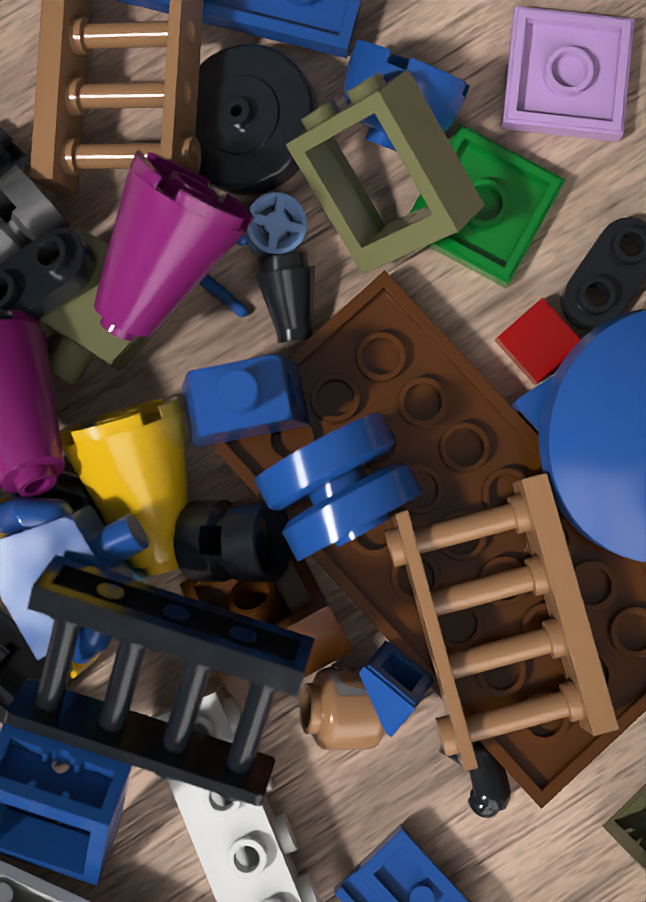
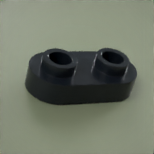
M632 217L620 218L610 223L598 236L565 284L561 293L560 304L562 312L573 326L581 330L592 331L602 323L622 313L646 277V222ZM623 238L632 239L638 246L637 256L624 254L620 248V240ZM596 287L603 292L605 296L603 306H593L587 301V288Z
M55 228L43 233L0 264V320L13 319L10 310H20L35 317L38 321L84 289L90 282L96 266V258L92 247L73 231L65 228ZM59 254L58 259L50 265L51 259Z

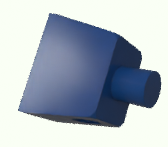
M282 354L210 366L186 373L182 384V391L193 448L310 426L299 366Z

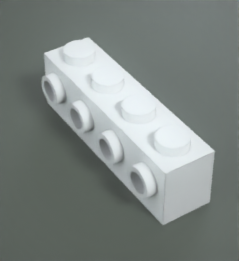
M218 686L204 693L193 731L232 743L242 710L233 697L226 699L222 687ZM172 706L153 714L151 717L168 722ZM271 778L266 793L273 790ZM168 780L217 902H321L310 874L305 873L299 876L290 853L298 850L287 817L284 813L274 816L266 794L262 805L254 806L242 801L225 799L217 793L178 780Z

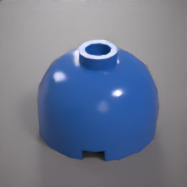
M357 40L348 62L344 79L345 102L347 105L351 101L346 92L372 75L380 72L385 82L409 69L443 132L445 133L452 126L470 88L467 82L414 58L409 60L395 54L390 55V49L367 41ZM375 113L359 121L369 127L366 140L396 151Z

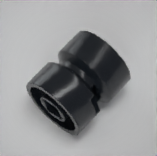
M242 499L234 503L228 500H194L188 502L180 511L175 524L174 550L180 571L187 579L193 581L226 582L234 579L240 582L273 583L279 580L287 569L291 555V548L282 533L289 521L286 510H270L264 499Z

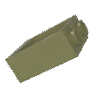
M409 69L385 82L380 72L372 75L346 92L351 103L341 109H338L333 99L300 119L306 131L285 144L362 274L458 232L485 206ZM373 113L377 116L427 204L387 225L384 224L334 138V135Z

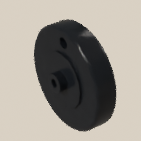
M244 44L223 49L211 55L200 64L195 137H197L201 148V166L198 174L210 180L209 184L211 186L235 195H254L270 191L282 185L300 170L285 144L306 131L300 119L319 108L311 83L289 57L267 46Z

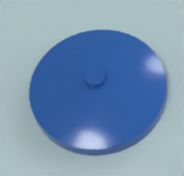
M646 308L621 314L602 323L573 347L557 369L549 385L539 425V454L543 474L547 473L555 503L561 513L578 532L597 546L620 556L641 562H646Z

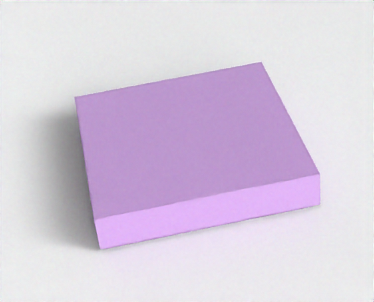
M515 6L512 14L500 129L619 142L624 131L635 19Z

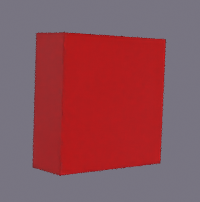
M542 297L494 341L526 377L536 385L564 360L581 339Z

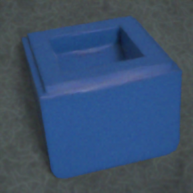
M386 640L359 672L379 720L390 737L396 733L416 709L435 681L431 675Z

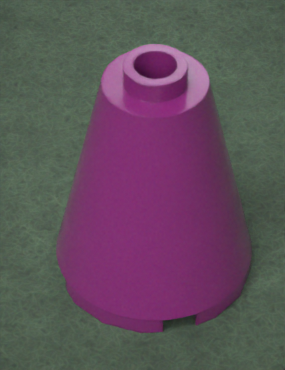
M136 151L129 166L94 301V309L102 316L99 322L100 325L112 335L126 341H134L136 336L150 337L248 231L254 220L251 211L228 192L222 203L219 202L220 197L208 187L211 181L189 168L156 153L149 152L147 157H145L141 151Z
M10 310L13 319L0 320V486L6 492L19 493L23 497H31L48 491L56 484L57 477L65 467L45 334L35 317L20 310Z

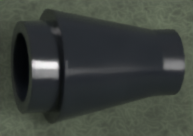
M307 252L285 253L258 259L261 274H257L255 277L276 330L277 342L283 343L309 339L313 335L312 315L315 266H309Z

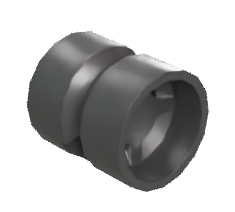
M17 165L13 166L0 178L1 264L43 233L55 228L67 229L70 227L64 217Z

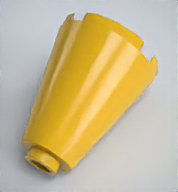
M178 396L172 397L166 402H163V399H157L97 416L98 420H95L94 426L82 429L81 422L60 430L62 449L106 524L108 525L126 514H132L142 525L148 538V547L128 559L133 568H146L149 576L167 573L179 568L174 550L175 524L180 511L189 502L183 409L181 408Z

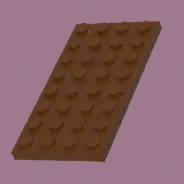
M384 270L288 357L299 366L310 426L211 446L257 497L264 499L254 481L262 472L323 436L364 416L380 412L395 442L388 454L365 467L364 470L369 476L394 463H407L424 493L389 512L390 519L340 547H337L334 542L313 553L311 556L391 644L433 677L435 681L431 688L441 698L406 566L394 567L384 530L395 528L392 515L407 510L412 527L416 529L508 504L507 498L515 495L512 483L543 474L539 454V436ZM309 498L285 510L289 520L314 505ZM557 505L558 515L619 729L592 736L580 727L579 721L570 722L568 717L480 740L485 748L541 809L646 711V562L629 559L597 546L569 523ZM515 529L420 554L430 591L525 566L524 560L533 557L526 532L517 534ZM532 591L437 616L446 652L449 654L541 629L542 621L550 620L544 595L535 596ZM550 654L454 679L464 717L559 692V685L568 682L561 657L552 659Z

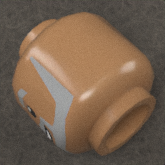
M363 667L323 668L316 673L312 683L304 684L300 696L301 726L305 734H312L314 741L321 749L367 750L375 748L383 738L385 730L359 675Z

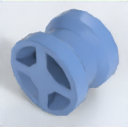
M270 192L258 197L247 207L254 216V220L245 233L249 239L246 246L253 253L262 257L285 254L294 250L302 242L307 231V217L303 207L294 197L283 192ZM257 225H261V226L264 227L265 231L268 233V239H267V240H266L267 234L263 231V228H262V227L257 226Z

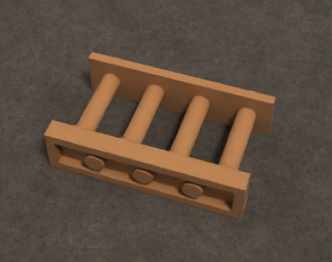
M42 0L30 180L56 195H78L79 178L85 169H129L136 151H141L145 157H147L149 152L156 153L196 173L199 172L201 148L197 137H195L204 0H170L168 21L91 23V0ZM167 47L165 82L88 84L86 81L88 55L92 54L93 49ZM163 108L161 143L84 144L82 141L84 115L88 113L89 109Z
M547 473L512 483L515 495L507 498L508 504L416 529L412 527L407 510L392 515L395 528L384 530L394 567L406 566L446 712L445 716L435 718L445 756L457 754L458 760L465 771L478 768L472 743L564 717H568L570 722L579 721L580 727L592 736L619 729ZM515 529L517 534L526 532L533 557L524 560L525 566L434 591L429 590L420 554ZM532 591L535 596L544 595L550 620L542 621L541 629L447 654L437 616ZM550 654L552 659L561 657L568 682L559 685V692L464 717L454 679Z

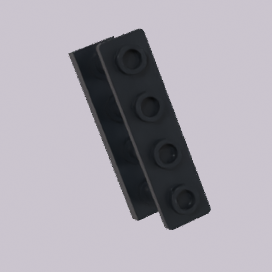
M55 555L32 585L27 607L28 610L50 616L54 620L40 680L29 678L25 681L8 706L4 722L9 726L153 772L161 778L178 780L217 793L228 800L242 801L254 806H261L275 764L274 757L258 752L277 691L298 696L315 638ZM81 627L115 637L119 641L104 701L66 689ZM146 648L182 659L185 662L168 722L130 710ZM211 669L250 682L232 743L193 731Z

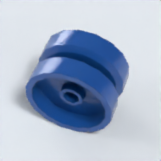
M380 412L364 416L323 436L279 461L254 479L270 510L283 511L309 498L311 499L314 506L289 520L282 531L297 561L312 555L334 542L337 547H340L389 520V512L424 493L407 463H394L369 476L364 470L365 467L388 454L395 442Z

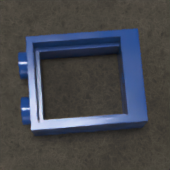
M4 722L0 729V854L97 886L119 829L132 765L9 726ZM57 762H64L69 766V769L65 773H57L53 766ZM51 818L62 823L55 825L47 822V819Z

